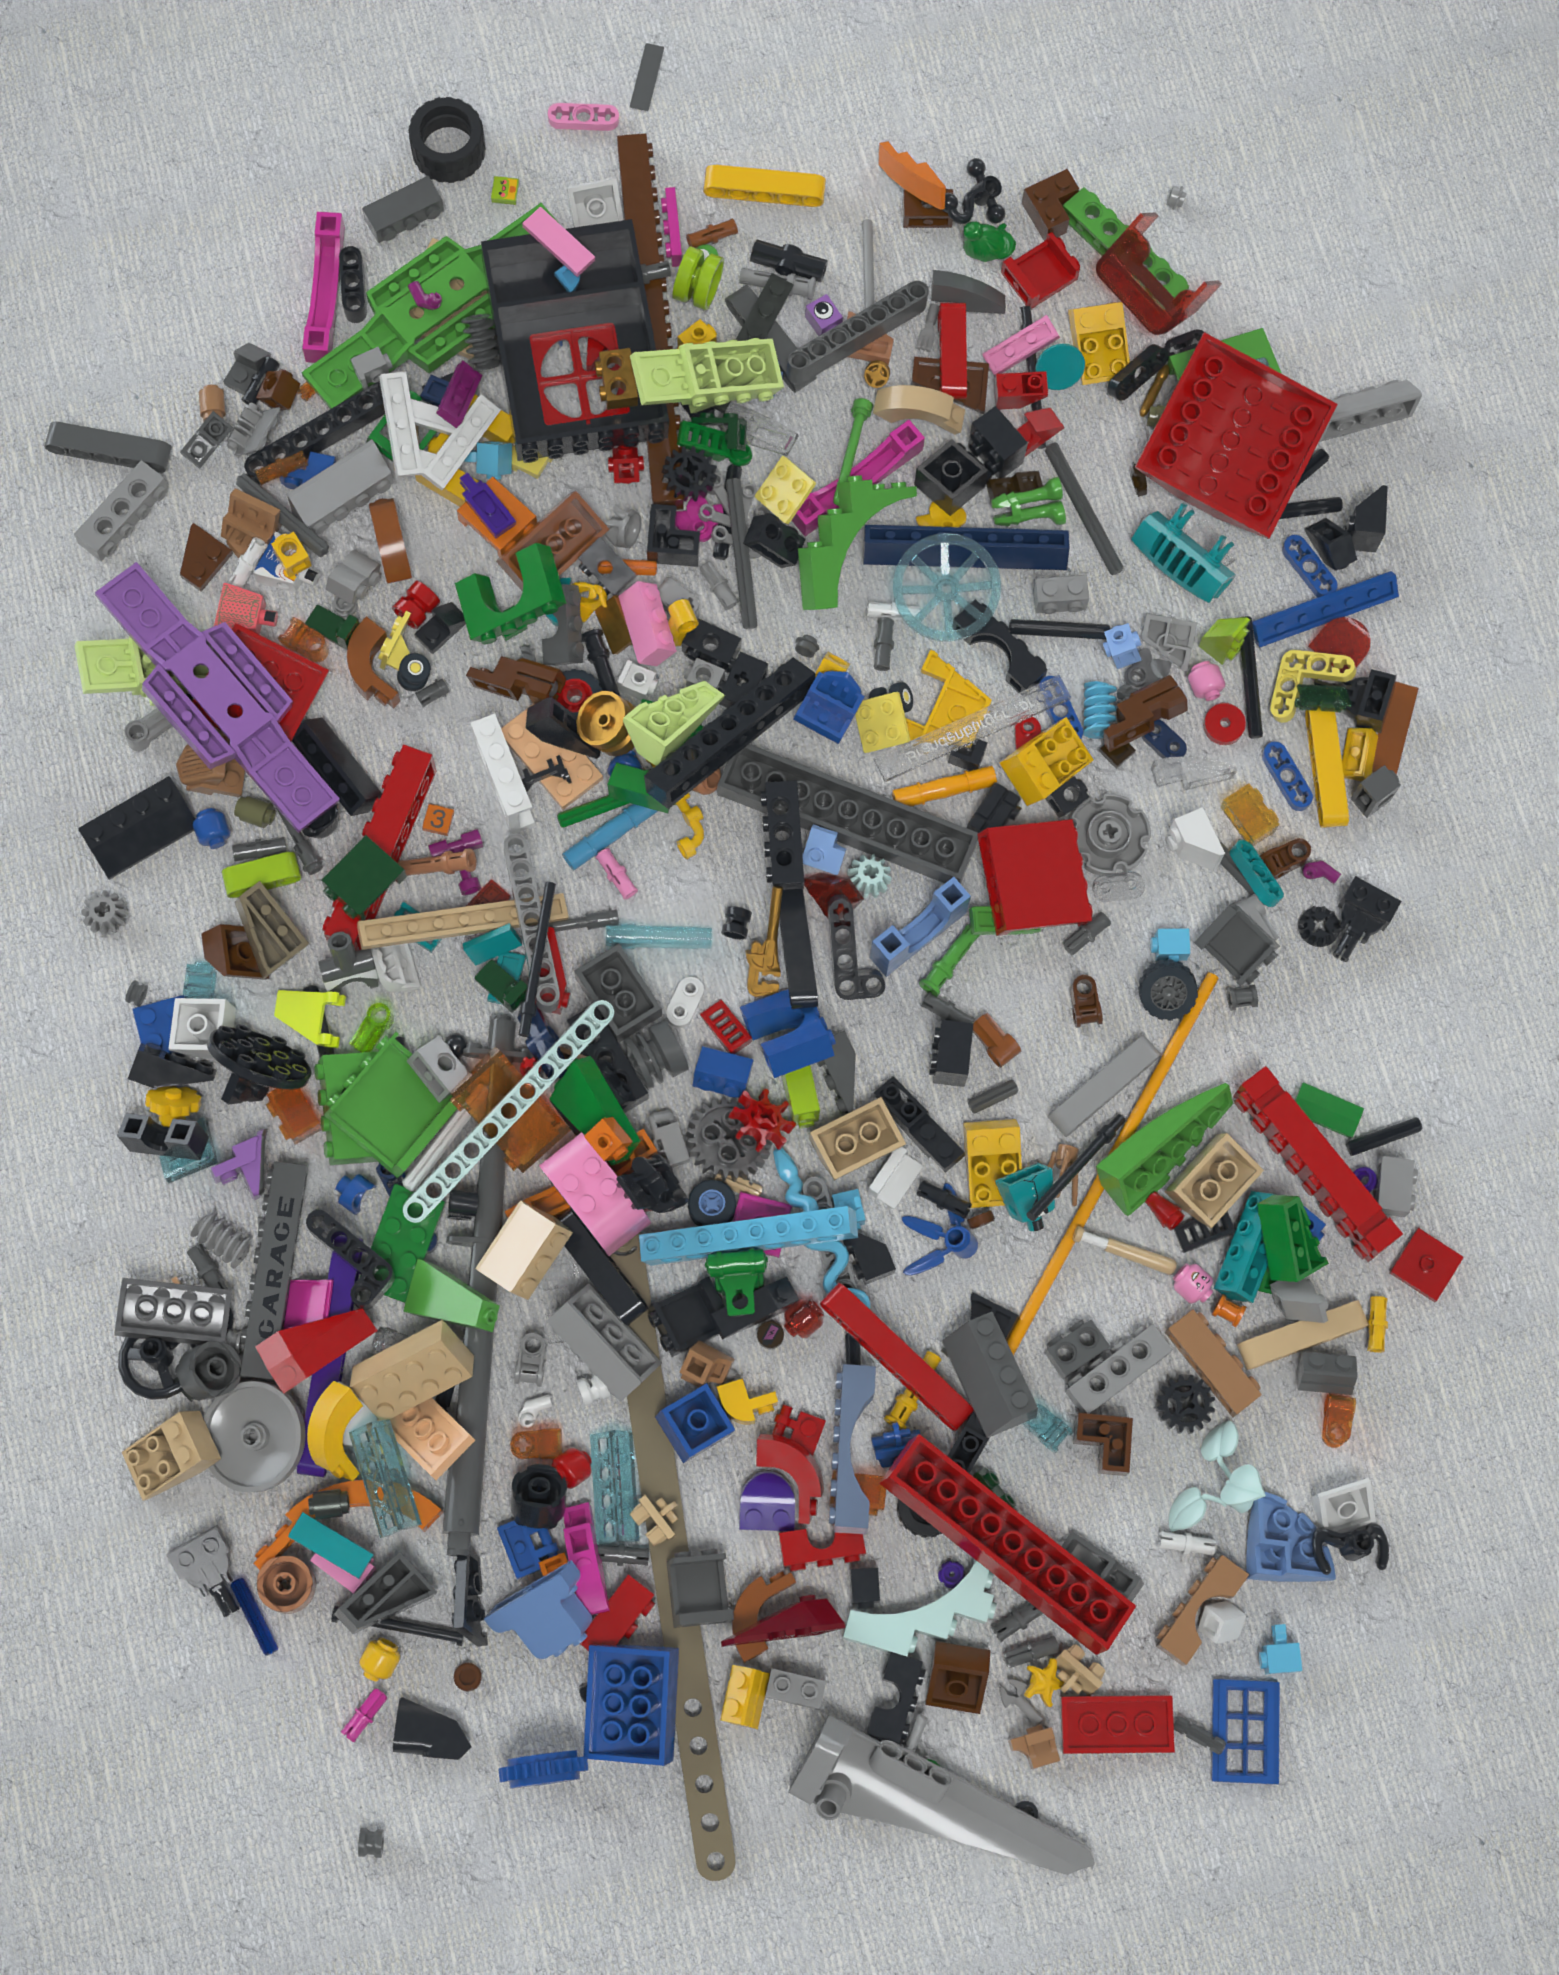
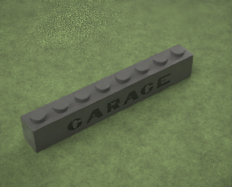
M274 1161V1167L268 1169L266 1184H271L269 1195L264 1194L262 1210L266 1211L265 1221H260L258 1237H262L261 1248L256 1247L254 1254V1263L258 1264L257 1273L251 1275L249 1290H254L252 1301H247L245 1317H249L248 1328L243 1327L241 1344H245L244 1354H239L241 1360L240 1376L244 1379L275 1382L255 1346L276 1332L283 1330L308 1174L307 1165Z

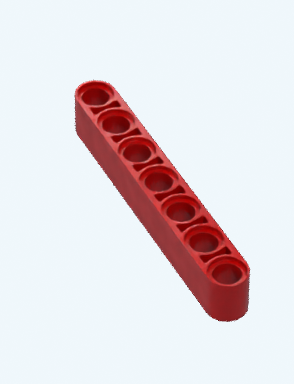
M837 1283L820 1302V1306L947 1427L956 1431L974 1411L972 1406L844 1285Z

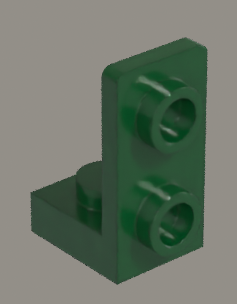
M700 413V417H691V423L699 425H728V429L725 432L727 449L746 451L747 420L738 418V414L723 413V418H715L713 413Z
M316 605L306 620L305 627L347 650L350 638L360 623L358 618L350 614L345 620L326 608Z
M490 960L474 977L477 983L511 1013L525 1000L527 984L522 980L517 982L493 960Z

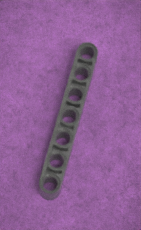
M912 281L796 349L788 357L787 379L794 384L804 383L919 315L926 308L929 287L922 281Z

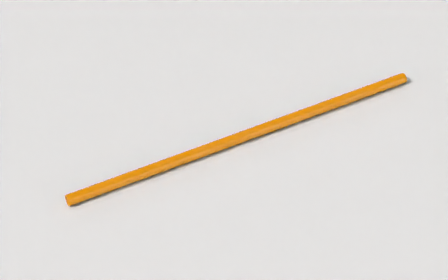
M1207 972L1198 989V998L1195 1000V1006L1190 1009L1188 1014L1183 1016L1108 1155L1136 1132L1219 980L1215 974ZM1098 1174L1007 1340L1013 1356L1075 1244L1073 1234L1076 1227L1085 1226L1104 1191Z

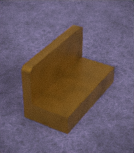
M614 595L606 601V608L601 605L595 610L612 654H619L629 645H633L618 597L619 595Z

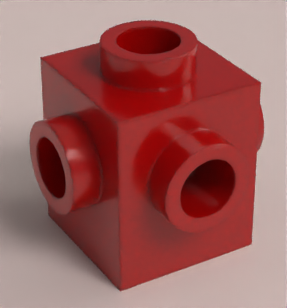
M620 445L617 448H613V457H608L609 473H614V483L629 484L640 482L639 471H644L643 456H638V447H624V445Z

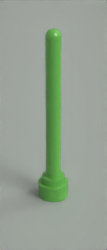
M858 398L853 401L851 412L854 421L838 482H847V476H850L863 423L871 416L873 404L867 399ZM838 486L836 487L833 499L834 504L839 506Z

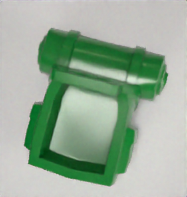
M749 1248L748 1251L727 1253L717 1251L715 1254H708L705 1268L710 1277L715 1278L717 1292L726 1296L728 1316L755 1313L754 1291L764 1287V1275L761 1273L765 1272L768 1265V1258L763 1249L754 1250V1248ZM744 1294L748 1298L747 1306L744 1309L735 1308L732 1304L734 1296Z

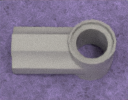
M156 708L142 719L129 722L124 732L129 747L134 751H143L149 747L152 740L170 729L172 725ZM135 733L144 734L140 739L131 738Z
M1256 894L1237 903L1274 941L1279 938L1265 915L1266 910L1263 903Z

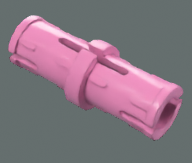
M606 848L596 855L595 858L607 873V879L609 882L614 883L624 900L631 898L638 892V889L627 876L626 868L620 866L610 848Z

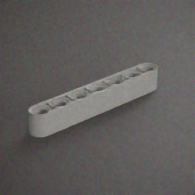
M513 833L505 838L504 856L530 972L533 955L530 946L535 943L538 925L528 927L525 921L534 918L539 922L541 904L528 843L523 835ZM517 844L523 849L518 853H514L509 850V847ZM518 869H524L528 874L525 877H517L514 872ZM522 894H530L533 896V899L530 902H523L519 897ZM547 936L541 968L547 969L549 974L546 977H539L535 1001L541 1011L550 1013L559 1006L560 992ZM545 993H550L554 995L555 999L552 1002L546 1003L541 1000V996Z

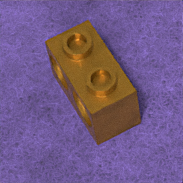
M630 348L599 352V361L595 362L597 377H602L603 386H599L601 402L606 401L607 410L638 406V393L630 359ZM615 363L621 368L612 371L608 368V365ZM614 388H621L625 392L622 395H615L611 391Z

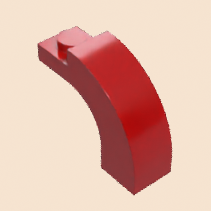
M760 1434L757 1438L756 1467L779 1468L793 1477L799 1489L798 1523L810 1524L812 1516H817L818 1500L813 1499V1497H822L824 1493L823 1477L817 1462L803 1446L789 1438L779 1435Z

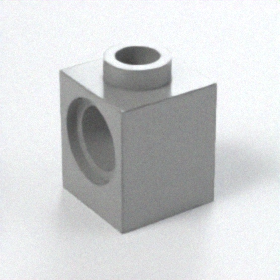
M696 658L694 665H688L684 675L686 687L701 682L697 677L704 674L710 677L706 682L718 690L721 681L725 679V669Z

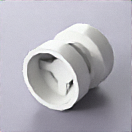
M595 1375L590 1379L582 1378L576 1381L585 1406L593 1404L594 1400L598 1398L606 1399L611 1397L607 1386Z

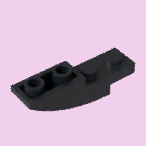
M894 1076L873 1093L877 1099L882 1097L894 1121L928 1158L931 1157L945 1173L965 1157V1152L929 1116L928 1111Z
M974 1411L948 1454L950 1459L968 1473L971 1472L989 1438H986Z

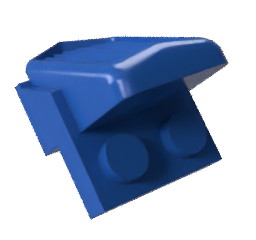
M819 672L793 720L839 744L865 696L861 694L859 685L849 672Z

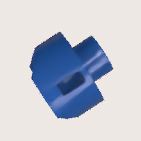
M361 1174L356 1175L353 1179L345 1175L335 1188L336 1191L341 1193L338 1203L354 1215H357L361 1211V1199L365 1192L377 1186Z

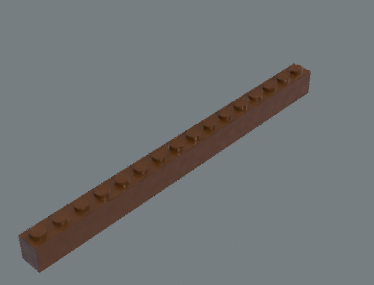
M646 133L617 136L624 218L625 220L632 219L640 265L646 264L647 266L664 262V255H659L658 247H662L661 232H656V225H660L659 209L654 210V203L658 202L657 187H652L651 180H656L655 166L649 163V158H653L652 143H647ZM666 277L651 280L649 284L644 283L656 351L673 349V346H668L667 338H672L671 323L665 322V315H669L668 300H663V293L667 292ZM666 403L669 416L668 438L659 443H649V441H646L652 503L677 506V510H683V495L680 494L675 498V491H667L668 483H662V478L665 474L661 472L663 465H666V457H671L673 450L680 453L682 448L676 445L678 439L677 430L680 427V415H675L674 407H679V403ZM679 462L678 464H676L673 470H675L676 467H680L681 463Z

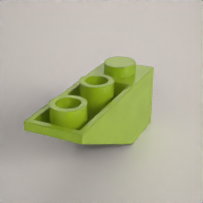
M1247 617L1218 619L1202 637L1199 647L1221 665L1227 659L1232 661L1240 652V647L1245 641L1244 638L1249 632L1246 628L1250 619Z

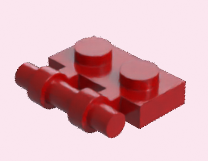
M782 1405L780 1413L775 1416L774 1422L776 1424L772 1435L783 1436L786 1427L792 1429L793 1433L790 1439L799 1443L813 1456L826 1420L800 1411L797 1421L792 1420L790 1415L793 1408Z

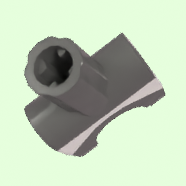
M344 932L332 934L328 939L331 958L318 961L327 992H338L340 995L341 989L346 984L356 981L365 983L371 989L378 987V975L371 949L355 951L349 934Z

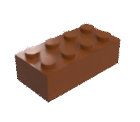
M573 491L565 496L514 543L496 562L523 592V578L516 552L534 543L550 546L558 575L560 576L599 537H602L610 529L577 491Z

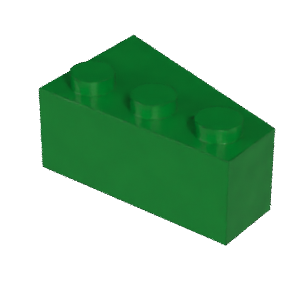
M1271 1195L1257 1203L1271 1280L1299 1282L1329 1264L1327 1258L1322 1257L1317 1246H1319L1320 1242L1317 1237H1313L1308 1227L1311 1222L1299 1196Z

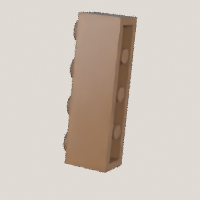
M1192 1309L1164 1333L1200 1378L1204 1380V1383L1211 1388L1212 1393L1232 1418H1234L1262 1395L1259 1391L1261 1387L1252 1376L1247 1377L1243 1372L1241 1361L1235 1355L1231 1356L1224 1348L1226 1343L1221 1336L1210 1331L1207 1327L1209 1322L1200 1312L1196 1313Z

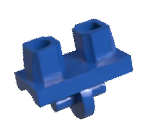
M898 1422L892 1423V1431L884 1432L883 1436L872 1437L876 1460H879L881 1467H891L895 1461L894 1457L899 1456L908 1441L920 1434V1430L910 1431V1428L899 1430Z

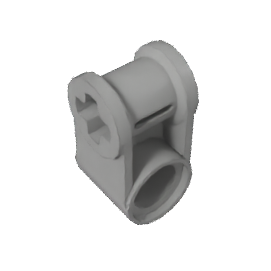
M667 577L658 587L664 611L669 613L668 607L673 602L687 599L696 617L699 618V602L695 595L684 589L673 578Z
M528 1333L521 1340L514 1384L528 1382L536 1383L537 1387H542L546 1343L543 1337L537 1333ZM532 1339L539 1340L541 1343V1347L536 1353H530L526 1350L528 1341Z

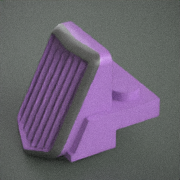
M267 1129L257 1131V1136L232 1146L233 1158L211 1167V1175L215 1184L222 1182L225 1185L238 1179L237 1174L241 1173L253 1201L262 1196L265 1191L263 1189Z

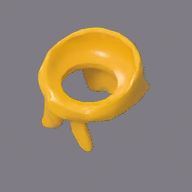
M586 582L572 584L579 586L580 593L589 591L588 598L581 597L580 617L582 622H586L591 614L601 605L604 608L607 607V593L600 585H592Z

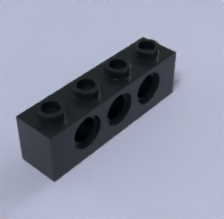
M797 780L766 782L765 791H761V806L767 807V816H762L763 832H768L769 841L764 842L765 858L770 857L771 867H766L767 883H772V887H783V890L804 889ZM777 806H783L787 809V813L777 815L773 810ZM779 831H785L789 834V838L781 841L775 837V834ZM785 856L791 860V863L787 866H781L777 863V859Z
M595 1007L594 1016L598 1020H604ZM585 1010L569 1018L567 1020L568 1027H570L584 1013ZM580 1024L577 1026L575 1033L580 1040H585L590 1031L586 1025ZM606 1025L598 1034V1042L588 1044L580 1054L586 1057L591 1056L594 1061L599 1060L602 1056H610L613 1059L611 1064L616 1068V1074L627 1082L626 1084L631 1088L632 1095L636 1099V1102L624 1112L626 1113L648 1100L649 1094Z

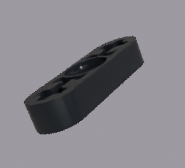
M1157 344L1148 346L1110 380L1107 387L1108 394L1120 401L1127 399L1167 363L1168 351ZM1141 367L1139 376L1135 378L1136 370Z

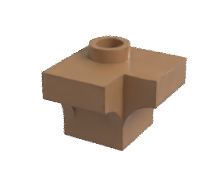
M698 1341L689 1349L679 1373L682 1374L681 1379L698 1388L706 1383L709 1386L710 1382L722 1385L735 1359Z
M1042 1724L1026 1729L1027 1735L1008 1740L1011 1751L1023 1753L1027 1757L1031 1769L1060 1761L1052 1727L1043 1729Z

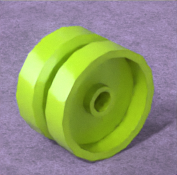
M690 246L680 263L674 282L672 298L684 303L693 298V305L695 307L708 310L721 280L724 258L710 254L704 260L703 251Z

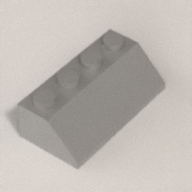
M1392 380L1378 388L1371 386L1363 389L1360 393L1342 394L1337 399L1331 400L1338 405L1319 442L1412 417L1422 397V393L1408 380L1400 382Z
M370 440L286 495L292 514L316 535H319L331 523L346 518L349 512L356 507L366 505L370 498L376 494H382L389 490L394 481L392 473L373 440Z
M589 1283L547 1320L552 1330L562 1337L570 1346L571 1351L584 1361L591 1373L597 1376L607 1386L608 1391L617 1397L620 1402L662 1364L631 1328L619 1319L608 1303Z

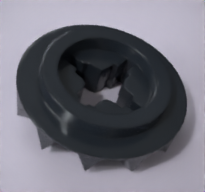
M1313 906L1306 910L1299 919V933L1303 940L1312 946H1328L1337 939L1340 933L1338 930L1340 920L1336 917L1334 911H1330L1325 906ZM1327 920L1324 925L1326 931L1320 929L1313 933L1316 926L1314 921L1321 922Z

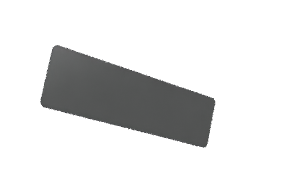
M645 44L630 108L644 111L649 110L664 52L663 46Z

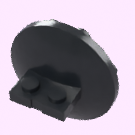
M237 1024L236 1028L219 1026L217 1030L210 1034L207 1041V1048L210 1054L222 1066L232 1072L221 1098L228 1105L246 1101H263L269 1088L299 1089L306 1086L311 1076V1068L305 1060L306 1055L299 1050L287 1046V1041L281 1037L272 1036L271 1038L254 1032L242 1024Z

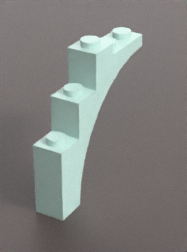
M976 1561L969 1573L953 1590L937 1601L916 1610L897 1614H869L851 1610L842 1639L906 1657L908 1652L914 1653L918 1637L913 1636L914 1632L946 1641L948 1635L953 1636L956 1629L957 1620L953 1619L954 1615L985 1624L988 1618L993 1619L997 1603L992 1602L994 1595L984 1592V1588L990 1589L994 1574Z

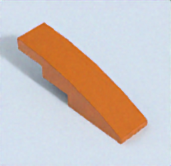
M889 141L879 143L878 165L903 189L920 200L940 210L945 209L946 186L926 162L917 164L908 152L897 153Z

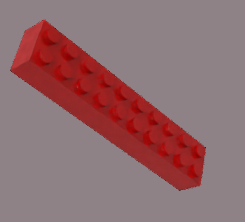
M920 1434L908 1441L879 1483L1095 1655L1105 1652L1110 1648L1136 1608L1134 1603Z

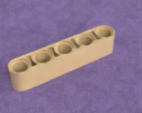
M1359 1300L1326 1311L1328 1321L1325 1323L1298 1321L1237 1344L1246 1369L1251 1370L1368 1327L1369 1324Z

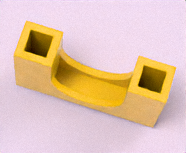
M474 394L473 399H472V401H471V403H470L469 408H470L471 405L474 403V401L477 399V397H478L477 395ZM500 410L482 437L490 441L512 443L513 446L514 438L510 415ZM440 433L438 437H434L428 445L427 452L436 454L450 435ZM460 469L455 472L442 491L422 475H415L417 482L457 506L461 507L466 502L462 495L465 490L461 486L459 479L466 473Z

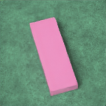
M539 207L522 223L523 228L576 277L595 261V256L542 207Z
M1046 315L982 355L986 362L989 363V367L996 377V374H1002L1058 340L1060 336Z

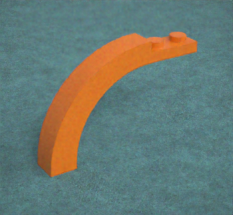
M355 1480L353 1482L347 1481L334 1484L319 1490L340 1489L341 1492L348 1491L350 1508L361 1506L384 1508L406 1517L423 1532L444 1513L437 1505L420 1493L392 1482ZM313 1494L300 1501L285 1514L292 1521V1524L290 1526L287 1524L282 1526L275 1534L277 1539L270 1546L264 1545L256 1553L255 1557L257 1560L253 1564L259 1570L270 1559L282 1556L295 1542L288 1535L302 1512L316 1520L315 1514L310 1515L308 1499L313 1498Z

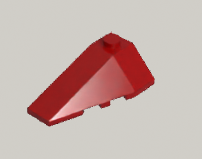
M360 1308L280 1330L255 1347L271 1376L284 1394L378 1330L364 1309Z

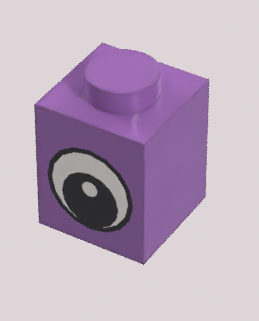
M827 294L806 305L805 318L818 336L843 322V316Z

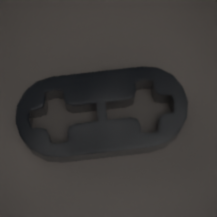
M1196 329L1169 339L1164 345V348L1168 351V360L1169 356L1175 355L1174 352L1170 353L1171 347L1175 350L1180 349L1179 353L1195 349L1197 343L1192 344L1193 339L1196 338L1199 341L1204 331Z

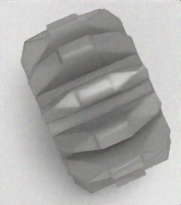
M103 890L101 897L93 893L92 897L94 900H85L84 903L88 908L81 910L82 915L86 917L83 920L84 924L91 926L90 930L93 933L100 930L103 936H106L108 929L116 933L117 929L115 926H124L125 922L121 918L128 915V912L123 909L126 905L125 902L118 900L119 896L116 893L109 896L106 890ZM105 909H108L109 912H105V916L101 917L100 914H103Z

